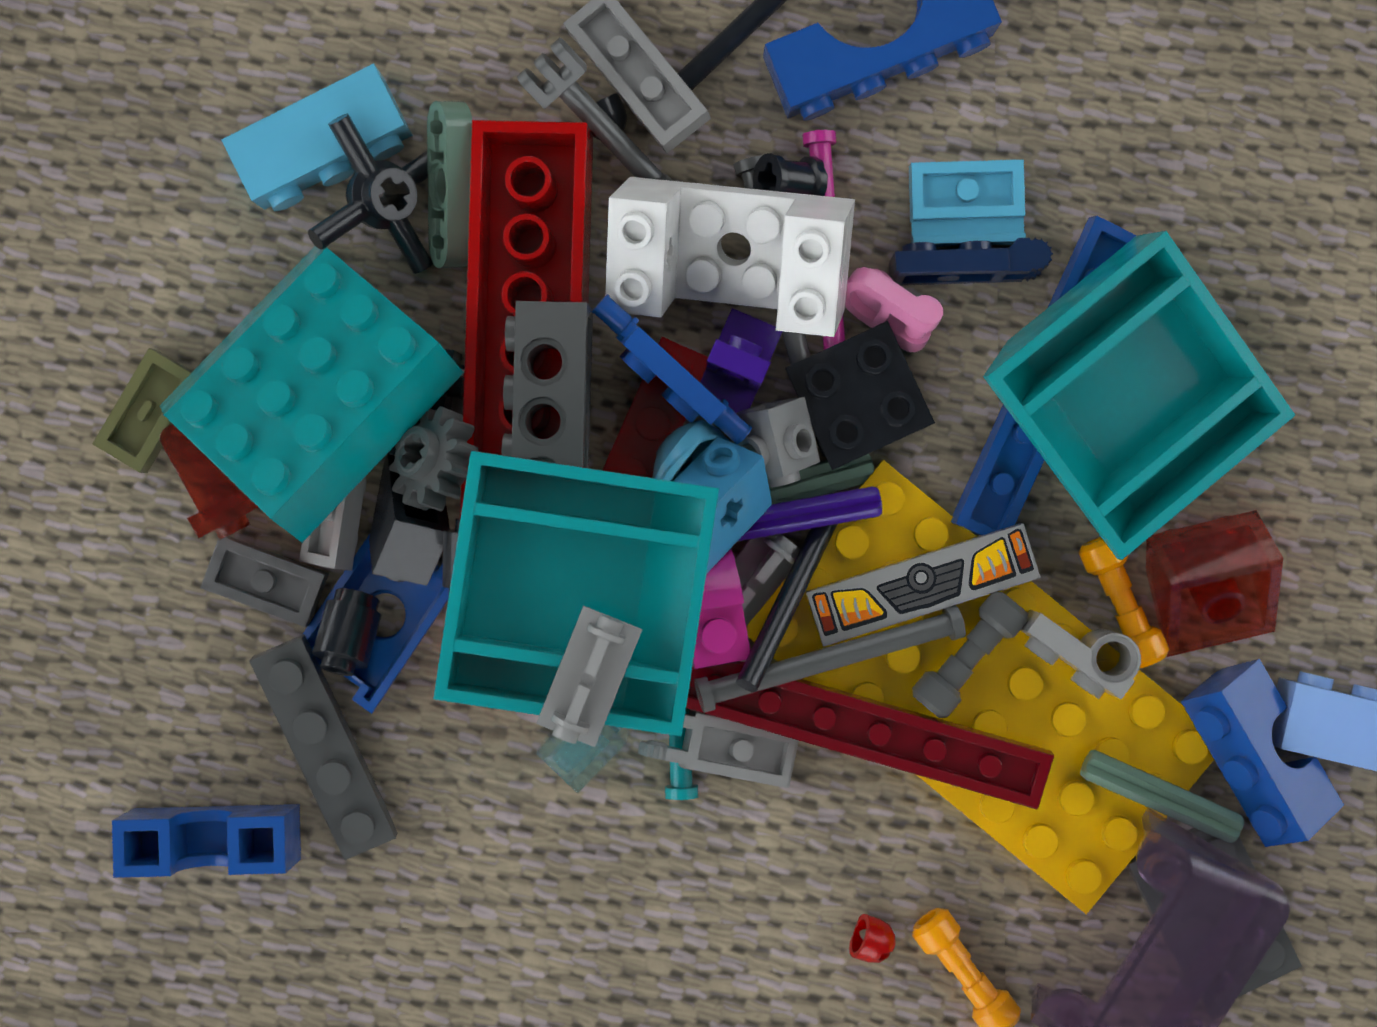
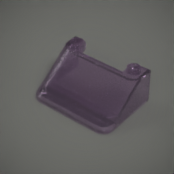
M1147 808L1141 817L1145 836L1137 849V868L1144 881L1164 893V898L1098 1002L1073 989L1062 988L1053 991L1037 983L1032 991L1031 1022L1039 1027H1218L1288 920L1290 906L1285 892L1271 879L1154 810Z

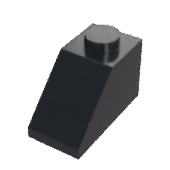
M387 454L383 465L369 537L372 574L384 576L396 582L407 581L427 586L443 552V530L450 529L447 506L445 504L443 511L432 508L425 511L404 504L403 495L392 490L395 481L400 477V474L389 470V466L395 461V456Z

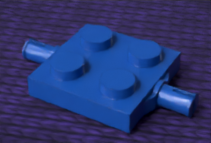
M609 294L591 311L617 335L616 338L626 347L619 357L648 384L656 375L669 387L662 393V396L690 423L700 415L710 425H716L737 445L751 432L753 427L748 425L728 406L729 402L726 399L719 401L645 331L636 324L639 322V319L636 316L631 317L610 298Z

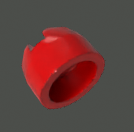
M862 914L857 921L850 940V955L865 962L880 963L887 959L890 952L894 950L896 944L895 934L891 926L885 921ZM866 929L863 940L860 936V931Z

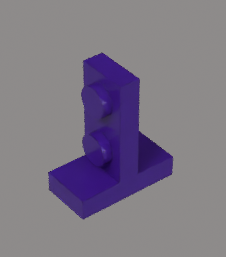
M732 308L719 339L715 340L709 354L706 370L700 383L719 401L726 399L729 402L728 406L735 413L750 408L771 363V357L783 331H776L775 326Z

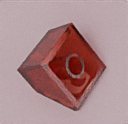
M1257 510L1233 516H1223L1216 520L1178 529H1169L1153 534L1146 540V573L1159 628L1162 630L1169 647L1167 657L1275 632L1284 558Z

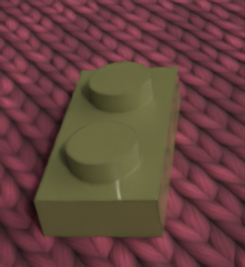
M149 348L92 444L139 473H148L175 427L163 415L160 405L192 371L161 352Z

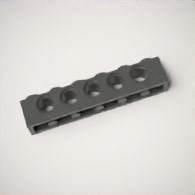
M516 301L515 316H507L505 323V346L507 351L514 352V375H505L503 402L505 410H513L512 434L504 433L502 456L589 469L593 313L591 311L593 309L587 302ZM556 349L562 356L561 370L551 379H538L533 369L536 356L543 350ZM554 407L560 415V428L554 436L548 439H539L532 429L533 416L541 408Z

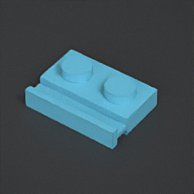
M1024 160L911 163L909 166L911 243L930 242L936 244V247L958 246L968 241H989L992 245H1012L1018 238H1026V233H1024Z

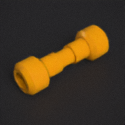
M1101 536L1081 545L1078 554L1086 572L1098 576L1106 596L1110 597L1117 615H1115L1122 634L1131 638L1140 650V668L1148 667L1166 658L1169 647L1162 630L1150 626L1142 606H1138L1130 588L1133 585L1124 567L1129 555L1123 560L1117 559Z
M935 908L924 914L914 924L912 937L925 954L937 955L949 972H953L962 984L963 992L974 1005L972 1018L979 1027H1014L1020 1019L1021 1008L1007 990L996 989L985 973L977 969L970 959L971 954L959 939L961 927L949 910Z

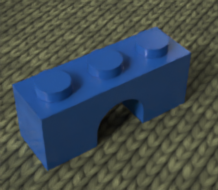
M1260 659L1222 668L1181 701L1265 847L1309 841L1344 806L1317 757L1284 763L1277 755L1272 741V727L1276 718L1287 709V705Z
M300 804L133 808L112 820L113 878L172 876L184 869L204 866L228 867V875L285 874L301 860Z

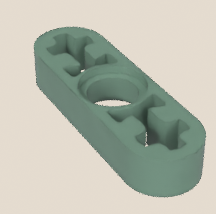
M434 101L429 108L427 116L428 243L432 262L437 268L468 266L472 115L468 105L463 101Z

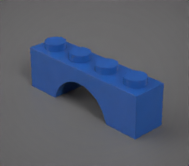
M917 0L915 21L903 35L888 44L868 48L851 46L837 40L819 23H815L766 43L763 59L787 119L801 114L803 120L808 121L835 108L833 100L853 93L855 99L860 100L882 91L887 87L885 79L905 72L907 79L924 75L939 66L937 61L939 57L957 51L959 58H965L984 50L991 45L989 37L994 35L1002 21L993 0Z

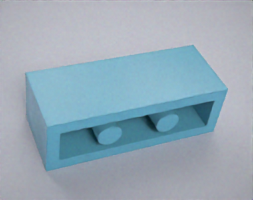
M374 63L221 139L252 202L264 210L272 207L273 211H281L299 203L304 198L302 191L321 181L324 186H331L349 178L354 173V170L328 125L332 120L341 115L349 114L375 161L390 158L404 148L402 141L413 135L383 75Z

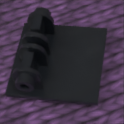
M888 321L785 368L798 398L805 397L811 425L816 435L817 446L822 456L826 457L831 470L935 424Z

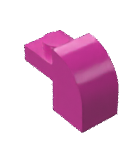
M732 549L706 574L693 659L694 669L746 660L750 653L742 606L744 598Z

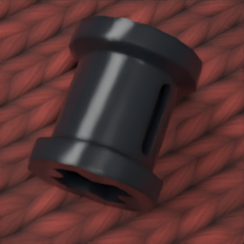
M767 153L759 158L753 173V189L825 196L828 185V175L824 168V163L815 156H805L800 161L784 160L779 154Z

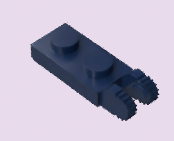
M1029 237L1018 238L1009 248H992V243L989 241H968L959 244L958 249L936 250V244L915 242L902 246V251L894 252L888 264L889 276L900 286L1022 282L1023 279H1026L1028 282L1030 279L1034 280L1036 276L1039 277L1041 272L1049 266L1048 263L1052 261L1051 256L1053 253L1050 250L1052 247L1047 245L1048 242H1044L1042 238L1038 240L1036 237L1033 240H1030Z

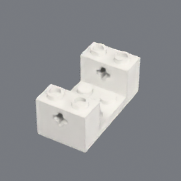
M629 177L609 197L605 296L609 294L610 298L628 314L662 317L675 298L777 309L776 331L834 337L845 310L855 199ZM732 232L743 235L750 243V256L742 260L728 257L721 246L722 236Z

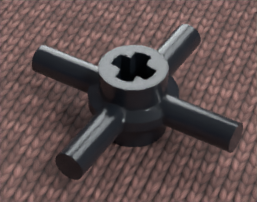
M348 113L332 120L328 125L355 173L347 185V205L309 229L308 235L310 240L318 249L322 250L360 223L373 229H388L412 272L417 274L426 270L433 262L407 217L412 213L417 203L416 185L428 178L427 151L402 168L390 161H375Z

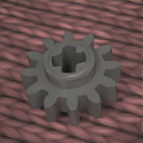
M440 406L437 411L430 408L420 418V423L417 422L403 434L400 441L395 445V461L389 466V470L400 474L392 490L403 495L404 504L425 511L429 508L443 511L446 504V496L455 499L461 497L459 486L467 479L470 452H478V447L467 443L475 427L463 422L462 414Z

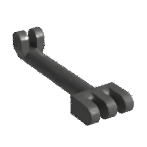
M558 38L550 47L564 66L559 68L544 53L534 60L536 68L547 79L544 84L527 68L517 76L523 88L544 109L560 97L582 122L588 124L590 130L635 177L673 181L649 160L576 82L586 72L587 64L562 38Z

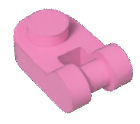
M857 268L847 280L845 307L851 314L871 328L888 321L900 348L907 352H918L925 347L931 332L937 327L943 316V307L936 298L929 295L916 297L894 282L887 273L879 269Z

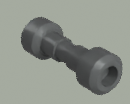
M1001 591L991 593L979 607V617L981 620L966 636L968 640L954 656L951 654L937 672H925L912 687L913 697L938 718H948L961 702L959 690L974 673L972 671L983 656L985 654L989 655L1003 637L1014 638L1028 622L1027 612Z

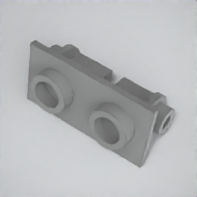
M782 534L750 539L735 558L744 598L742 606L746 626L788 576L800 551L795 544Z
M583 606L536 724L553 730L552 735L563 741L576 744L578 740L595 747L642 629Z

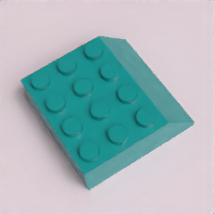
M1167 231L1135 236L1011 337L983 376L1115 557L1123 560L1295 416L1293 410Z
M314 246L160 405L163 415L271 520L303 543L400 441L403 434L419 421L464 372L437 340L330 249L325 247L320 250Z
M471 451L433 699L540 715L582 608L586 606L642 629L604 725L682 737L719 488Z

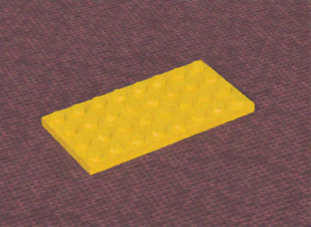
M881 460L874 468L875 471L858 489L867 487L878 488L883 507L882 514L879 517L837 525L806 591L977 536L971 531L951 523L952 515L885 460ZM786 578L747 624L748 638L753 642L756 641ZM1032 581L1001 590L1002 593L1011 598L1027 613L1029 610L1042 613L1079 641L1083 636L1092 631ZM805 591L773 658L776 661H781L942 614V609L823 647ZM990 594L956 605L965 623L966 636L981 620L979 617V607ZM1020 630L1014 638L1003 637L989 655L985 654L973 668L972 671L974 673L959 690L961 702L948 718L939 719L1052 751L1054 759L1038 810L923 776H917L1087 915L1167 818V815L1083 778L1080 775V770L1089 751L1097 750L1187 791L1190 790L1214 761V758L1196 730L1184 706L1142 671L1139 670L1133 678L1135 682L1122 700L1106 692L1103 693L1100 699H1097L1071 680V677L1076 672L1071 666L1059 658L1052 666L1026 648L1024 645L1030 637ZM947 636L802 679L938 718L913 697L912 687L925 672H937L950 655L954 656L968 639L965 636L953 641ZM1108 643L1101 646L1096 656L1099 669L1104 672L1114 668L1119 661L1120 653Z

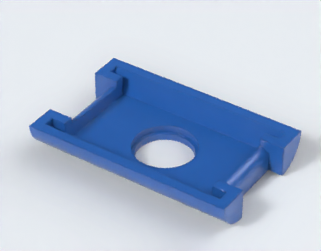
M369 534L354 556L352 571L345 570L303 634L306 635L313 650L326 602L334 599L336 589L338 588L354 589L373 596L388 593L401 600L405 608V621L402 628L396 634L389 637L376 636L368 668L355 669L353 676H344L359 687L352 700L373 714L448 602L449 588L443 587V563L441 566L436 565L427 586L407 581L396 582L384 576L372 574ZM316 657L320 665L322 660Z

